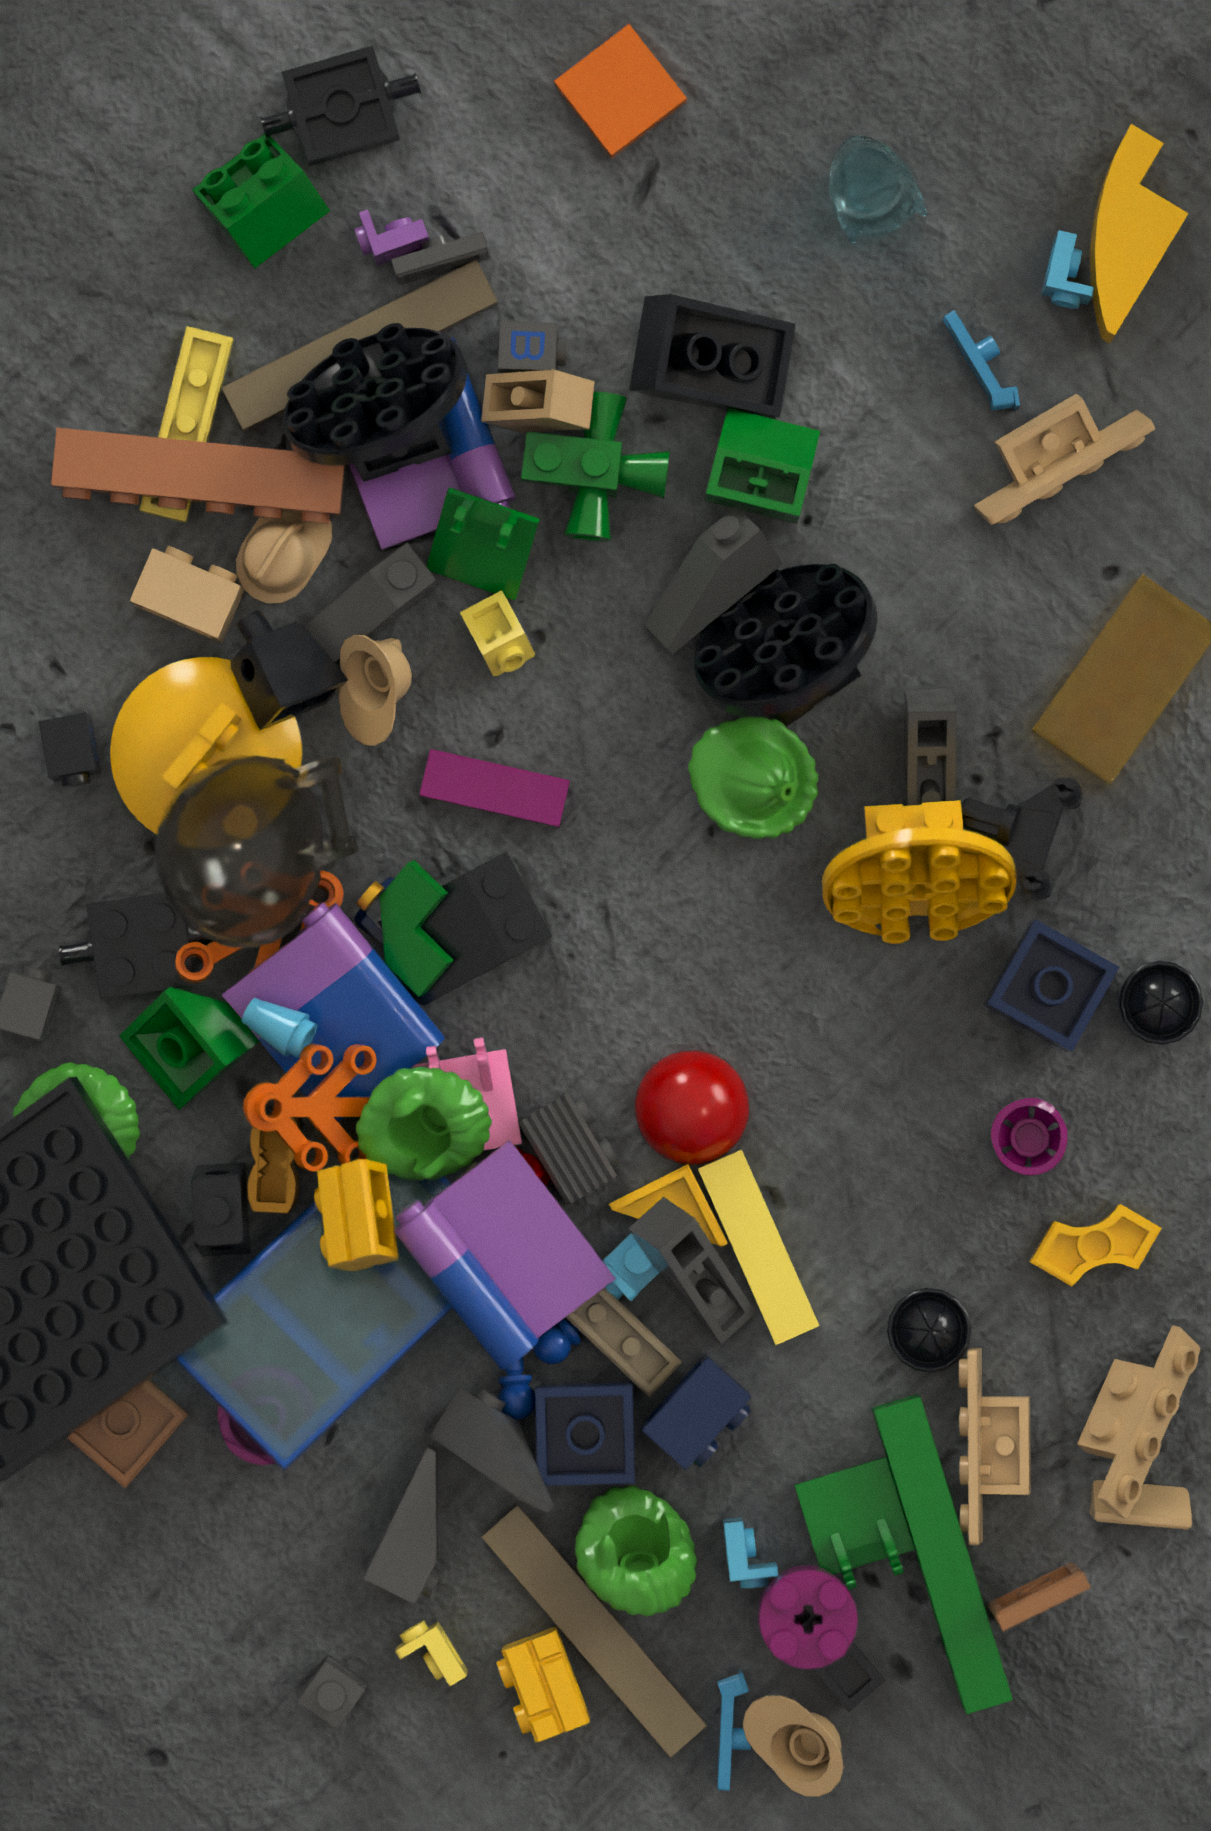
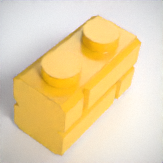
M359 1159L341 1164L342 1166H334L317 1171L319 1187L315 1189L314 1200L323 1218L324 1234L320 1239V1248L324 1258L328 1261V1267L345 1271H358L373 1267L374 1265L398 1260L387 1164Z
M557 1626L502 1647L504 1659L498 1660L496 1663L505 1688L515 1686L521 1704L514 1706L513 1709L523 1734L532 1732L536 1743L590 1722L588 1709Z

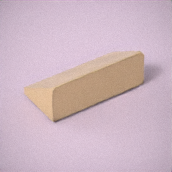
M1095 1480L1092 1483L1090 1515L1097 1522L1186 1530L1192 1528L1190 1497L1188 1490L1184 1487L1143 1484L1141 1496L1126 1519L1115 1515L1097 1498L1105 1480Z

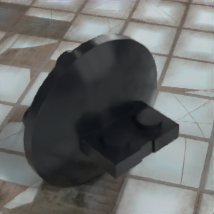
M400 323L389 324L383 327L377 334L360 340L355 338L342 340L334 346L332 355L320 362L300 382L294 384L288 390L287 396L289 400L285 406L282 420L285 435L294 451L305 460L329 466L354 464L363 482L399 471V468L414 463L418 465L451 454L452 441L442 419L457 403L465 388L467 364L458 345L449 336L431 329L404 328Z
M808 564L780 571L776 569L705 627L698 640L694 655V671L697 681L707 698L720 709L741 716L773 715L775 720L782 722L787 727L812 710L817 703L828 696L831 697L862 676L857 665L868 651L876 632V604L864 582L857 575L839 567L837 564ZM758 590V592L755 593L751 598H749V599H747L746 601L742 602V599H743L744 597H746L748 594H750V593H752V592Z

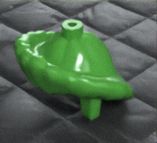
M746 716L734 721L728 720L718 726L709 728L704 732L702 739L693 746L692 758L688 763L692 789L696 792L698 803L711 820L716 822L720 829L726 832H734L740 837H750L752 839H762L764 837L774 839L782 833L788 834L795 826L805 821L806 815L812 810L813 801L818 795L817 782L819 779L818 773L815 770V759L808 753L805 743L778 720H769L756 716Z
M69 1062L63 1063L56 1068H51L32 1082L30 1088L23 1092L18 1104L14 1107L13 1117L17 1116L67 1078L78 1077L128 1160L130 1155L135 1152V1143L140 1136L136 1104L128 1095L127 1088L120 1085L114 1075H107L104 1070L88 1064L77 1065Z
M422 1066L412 1069H399L373 1089L368 1103L364 1105L360 1119L356 1124V1133L359 1137L358 1148L366 1155L367 1160L387 1164L388 1175H395L404 1180L441 1179L445 1175L456 1173L462 1167L468 1166L473 1162L474 1157L479 1156L483 1152L484 1145L489 1140V1128L492 1125V1120L488 1114L489 1108L483 1101L481 1092L473 1088L468 1080L461 1079L454 1072H444L438 1068L429 1069Z
M627 1485L623 1488L611 1487L603 1495L597 1496L591 1502L590 1508L582 1518V1526L577 1533L575 1544L577 1570L585 1579L587 1586L601 1600L610 1603L613 1609L625 1610L629 1615L641 1614L647 1617L656 1613H664L669 1608L677 1607L682 1598L690 1593V1586L696 1579L694 1569L697 1565V1557L687 1523L680 1518L667 1501L656 1497L648 1490L640 1489L634 1485Z

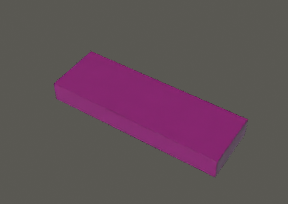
M430 749L419 796L560 828L570 780Z

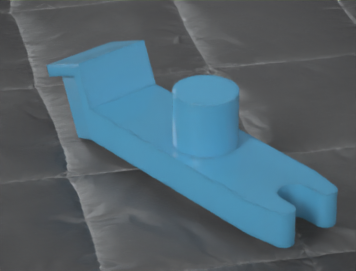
M955 310L944 315L942 320L989 398L991 411L1013 408V411L1018 410L1020 401L1017 386L1001 388L986 363L1001 354L994 339L988 336L975 344Z
M742 1669L738 1670L736 1675L717 1681L721 1692L717 1788L719 1791H730L732 1750L751 1751V1745L745 1737L744 1728H733L734 1697L749 1692Z

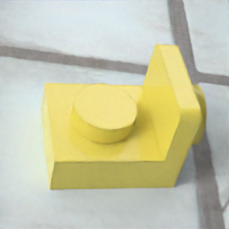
M502 590L460 612L494 677L504 672L517 670L525 661L535 656V652Z
M423 1620L399 1635L403 1641L395 1650L399 1659L406 1657L425 1645L429 1652L422 1656L436 1680L445 1677L449 1686H452L467 1676L468 1669L439 1621L428 1627Z

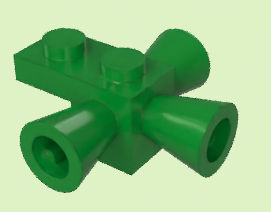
M593 391L590 428L583 429L584 438L529 431L526 433L521 482L569 487L570 493H577L564 532L566 537L594 542L611 541L608 497L617 498L618 484L663 499L665 497L670 451L622 455V442L614 441L628 399L625 396Z

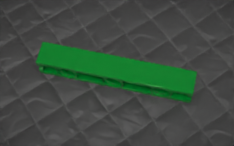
M914 1394L871 1407L962 1708L967 1715L1013 1701L921 1397L918 1394Z

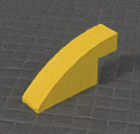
M1132 124L1129 126L1110 163L1099 193L1092 225L1090 248L1091 286L1094 287L1092 299L1101 339L1109 344L1189 214L1140 185L1164 143Z

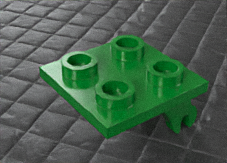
M449 487L426 567L431 572L494 594L502 590L506 598L515 601L540 519Z
M886 1456L794 1484L820 1568L827 1570L833 1575L842 1573L847 1590L857 1588L852 1568L888 1558L894 1576L904 1574L898 1555L913 1551L915 1548Z

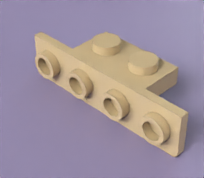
M1075 394L994 441L1014 482L973 506L976 512L990 525L1011 521L1022 512L1023 507L1036 499H1046L1057 494L1063 488V484L1077 475H1087L1098 470L1104 464L1106 458L1118 451H1127L1137 447L1145 440V435L1155 430V426L1151 419L1136 409L1108 427L1098 431L1083 398Z
M1172 1325L1154 1368L1114 1359L1077 1443L1086 1453L1113 1459L1097 1498L1118 1517L1127 1519L1134 1504L1139 1500L1142 1485L1150 1466L1160 1452L1163 1436L1171 1418L1178 1410L1180 1397L1189 1376L1194 1372L1198 1363L1200 1346L1178 1326Z
M971 1348L967 1351V1359L959 1360L960 1388H968V1407H960L959 1412L960 1436H968V1456H960L959 1467L960 1484L968 1485V1504H961L960 1528L962 1533H969V1545H980L983 1542V1494H1031L1030 1396H982V1348Z

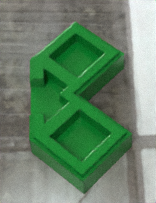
M413 860L404 866L380 895L379 899L385 963L420 997L429 991L454 960L420 927L448 892Z

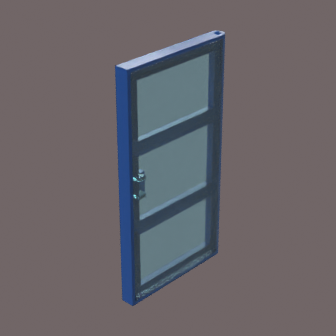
M388 1175L394 1227L396 1228L400 1224L396 1216L406 1207L417 1200L422 1205L426 1204L450 1186L451 1183L445 1177L436 1180H404L395 1175ZM315 1201L213 1296L229 1323L176 1360L283 1471L292 1465L453 1309L397 1235L396 1242L399 1259L396 1261L374 1265L373 1267L358 1271H345L328 1267V1261L324 1258L320 1248V1239L324 1234L323 1218L316 1207Z

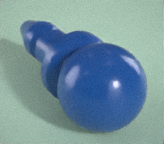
M562 1319L538 1337L539 1341L533 1347L535 1355L539 1360L547 1364L561 1363L570 1354L571 1345L578 1346L581 1343V1339L578 1336V1333L581 1332L569 1320L567 1322L565 1319Z
M523 1357L505 1368L506 1377L498 1378L499 1383L503 1386L498 1397L506 1402L502 1411L516 1420L528 1417L536 1405L535 1393L528 1385L532 1381V1375H523L522 1373L524 1371Z

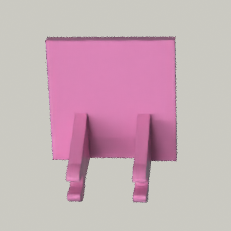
M482 1037L474 1039L475 1055L439 1060L436 1046L426 1047L429 1062L416 1064L412 1068L422 1066L429 1069L438 1068L444 1072H454L461 1079L468 1080L473 1088L481 1092L483 1101L489 1108L488 1114L492 1120V1125L489 1128L490 1137L484 1145V1150L500 1148L509 1140L513 1145L522 1144L506 1049L487 1052L484 1038Z

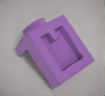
M368 209L359 212L362 226L354 228L363 255L373 253L377 266L388 263L393 258L423 250L422 243L429 240L422 219L412 222L411 218L393 221L384 227V233L377 235Z

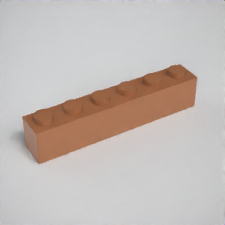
M56 427L51 486L55 489H63L62 498L91 500V492L110 494L111 503L138 505L139 497H150L158 499V507L186 510L187 501L206 503L205 512L234 515L235 506L254 508L253 516L259 518L282 519V512L288 511L302 513V522L330 524V516L341 517L345 465L329 466L316 464L305 460L295 451Z

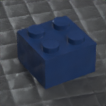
M1035 919L1029 922L983 1005L1065 1052H1072L1120 967Z
M705 1353L641 1424L642 1431L685 1470L692 1463H695L700 1468L719 1447L717 1445L718 1442L714 1438L723 1428L727 1426L733 1431L751 1412L750 1406L747 1404L751 1399L749 1391Z
M632 1382L536 1385L537 1467L545 1486L635 1483Z

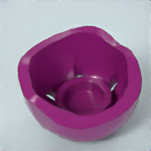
M1024 1098L1010 1103L997 1114L991 1128V1140L996 1155L1006 1167L1018 1174L1035 1176L1049 1172L1063 1159L1067 1148L1068 1132L1064 1120L1054 1106L1038 1098ZM1031 1107L1035 1109L1033 1118L1029 1117V1108ZM1009 1120L1014 1127H1007L1004 1121ZM1053 1123L1058 1124L1057 1129L1048 1130V1127ZM1012 1146L1011 1151L1007 1153L1002 1152L1004 1147ZM1047 1149L1056 1151L1055 1155H1049ZM1028 1158L1031 1159V1167H1025Z

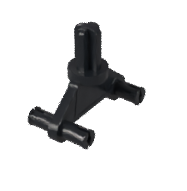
M1059 778L1049 787L1028 800L1019 803L1018 806L1009 804L1006 810L970 798L964 799L961 804L963 826L996 836L997 843L1004 846L1014 860L1016 875L1023 892L1033 900L1046 899L1051 895L1053 883L1051 877L1043 869L1063 809H1075L1081 805L1080 802L1083 799L1082 787L1072 778Z

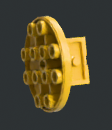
M195 657L171 663L149 675L132 691L124 702L114 724L111 737L110 762L117 790L127 808L139 822L156 835L175 844L191 848L214 849L228 847L244 842L265 830L278 818L290 802L297 787L302 768V739L296 717L260 730L231 670V660L223 658Z
M961 800L925 802L922 805L903 806V804L864 806L866 839L839 853L828 864L822 876L823 901L828 911L833 915L834 920L844 923L853 929L882 936V940L889 944H899L910 939L909 916L917 915L928 916L929 934L932 939L937 941L951 940L958 935L959 930L974 926L994 914L1005 911L1007 903L1016 890L1017 884L1015 863L1010 853L999 843L988 837L963 830ZM881 923V931L875 925Z

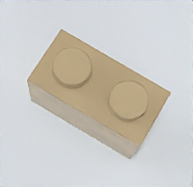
M558 370L486 374L481 422L520 433H527V431L545 432L589 429L595 381Z
M167 546L165 553L152 548L130 602L137 608L222 643L245 592L241 585L235 583L238 576L212 564L209 571L191 565L193 556L171 546Z

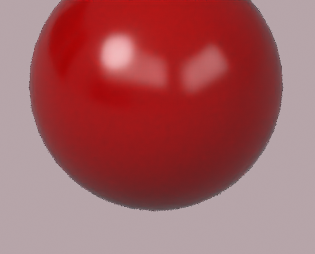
M680 1051L662 1058L644 1075L636 1093L635 1117L641 1135L656 1153L679 1164H705L724 1156L742 1137L749 1117V1097L740 1075L725 1060L704 1051Z

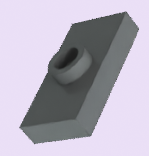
M480 232L450 241L448 236L433 238L422 243L423 250L393 258L391 261L397 282L403 285L460 268L476 259L478 262L486 260L489 254L484 234Z

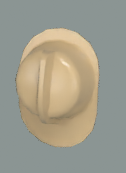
M288 511L282 512V519L258 518L242 543L236 558V574L242 588L254 599L265 603H283L296 597L307 585L327 554L332 541L331 521L330 524L302 522V513Z
M355 634L347 638L340 649V668L348 679L339 691L340 713L345 727L354 739L363 745L376 746L386 741L392 732L396 703L407 693L411 685L412 673L410 665L402 652L401 642L398 639L389 638L374 641L365 635Z
M764 1696L750 1705L745 1712L743 1721L745 1737L754 1751L771 1767L777 1776L792 1791L804 1796L819 1797L831 1792L840 1782L843 1772L841 1741L836 1727L826 1717L817 1713H810L795 1700L783 1696Z

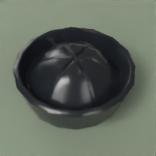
M1155 961L1143 964L1129 975L1121 988L1119 1007L1122 1019L1132 1034L1145 1042L1165 1045L1180 1041L1194 1030L1201 1018L1203 998L1200 985L1188 970L1176 963Z
M924 1288L910 1292L897 1302L889 1316L887 1335L891 1349L902 1363L916 1371L933 1373L948 1369L962 1358L970 1344L972 1327L967 1310L956 1297L944 1290Z

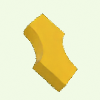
M1118 1203L1110 1215L1090 1226L1071 1227L1057 1221H1052L1029 1262L1072 1287L1085 1272L1099 1265L1119 1263L1138 1270L1162 1228Z

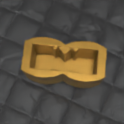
M290 1117L292 1121L296 1124V1126L299 1128V1130L302 1132L298 1118ZM252 1127L250 1146L256 1163L251 1170L247 1187L250 1206L254 1212L290 1213L297 1203L300 1189L299 1176L294 1165V1153L274 1130L265 1132Z

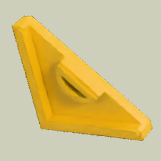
M688 1164L609 1203L612 1211L639 1219L662 1197H665L693 1216L712 1244L721 1247L728 1244Z

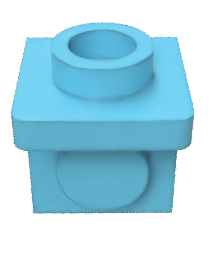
M1058 230L1053 240L1041 295L1052 297L1051 303L1054 305L1077 309L1079 304L1087 305L1090 302L1094 287L1067 281V277L1076 278L1082 250L1074 248L1077 234Z
M631 1233L602 1260L616 1278L605 1288L617 1300L625 1295L632 1301L659 1274Z
M742 1517L723 1519L730 1582L740 1581V1588H756L769 1585L768 1577L778 1576L776 1562L748 1565L747 1558L756 1557L753 1528L744 1529Z

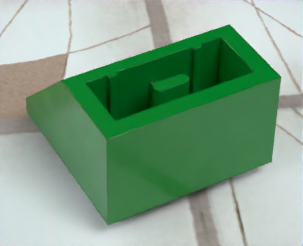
M265 134L259 139L247 143L238 155L221 168L209 172L203 181L192 189L196 197L234 246L254 268H257L330 212V209L305 172L271 136L266 138Z
M728 408L705 501L730 508L737 506L742 511L797 524L820 431Z

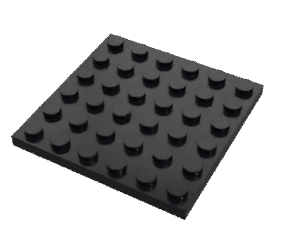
M78 1077L67 1078L0 1127L1 1482L13 1476L229 1323Z

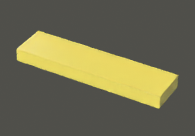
M189 326L186 327L158 438L208 442L234 342L232 337ZM142 497L139 510L140 512L187 523L192 502L187 501L186 510L160 508L158 507V499Z
M742 1149L698 1168L775 1345L820 1326Z

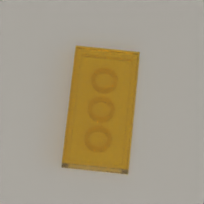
M1142 574L1031 731L1103 782L1111 785L1210 645L1211 622Z

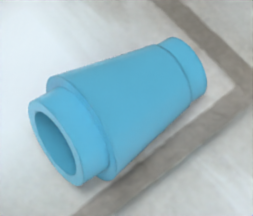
M256 997L248 1004L242 1017L243 1024L249 1026L252 1031L285 1057L293 1055L299 1059L301 1051L305 1046L312 1043L317 1031V1024L309 1020V1014L262 1001Z

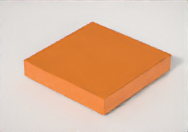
M630 24L554 80L555 87L611 159L687 102V97Z

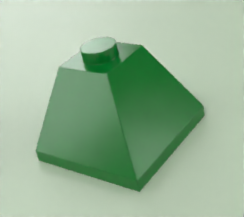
M173 987L166 989L119 1035L121 1040L178 1110L232 1068L260 1042L248 1026L242 1023V1019L229 1003Z

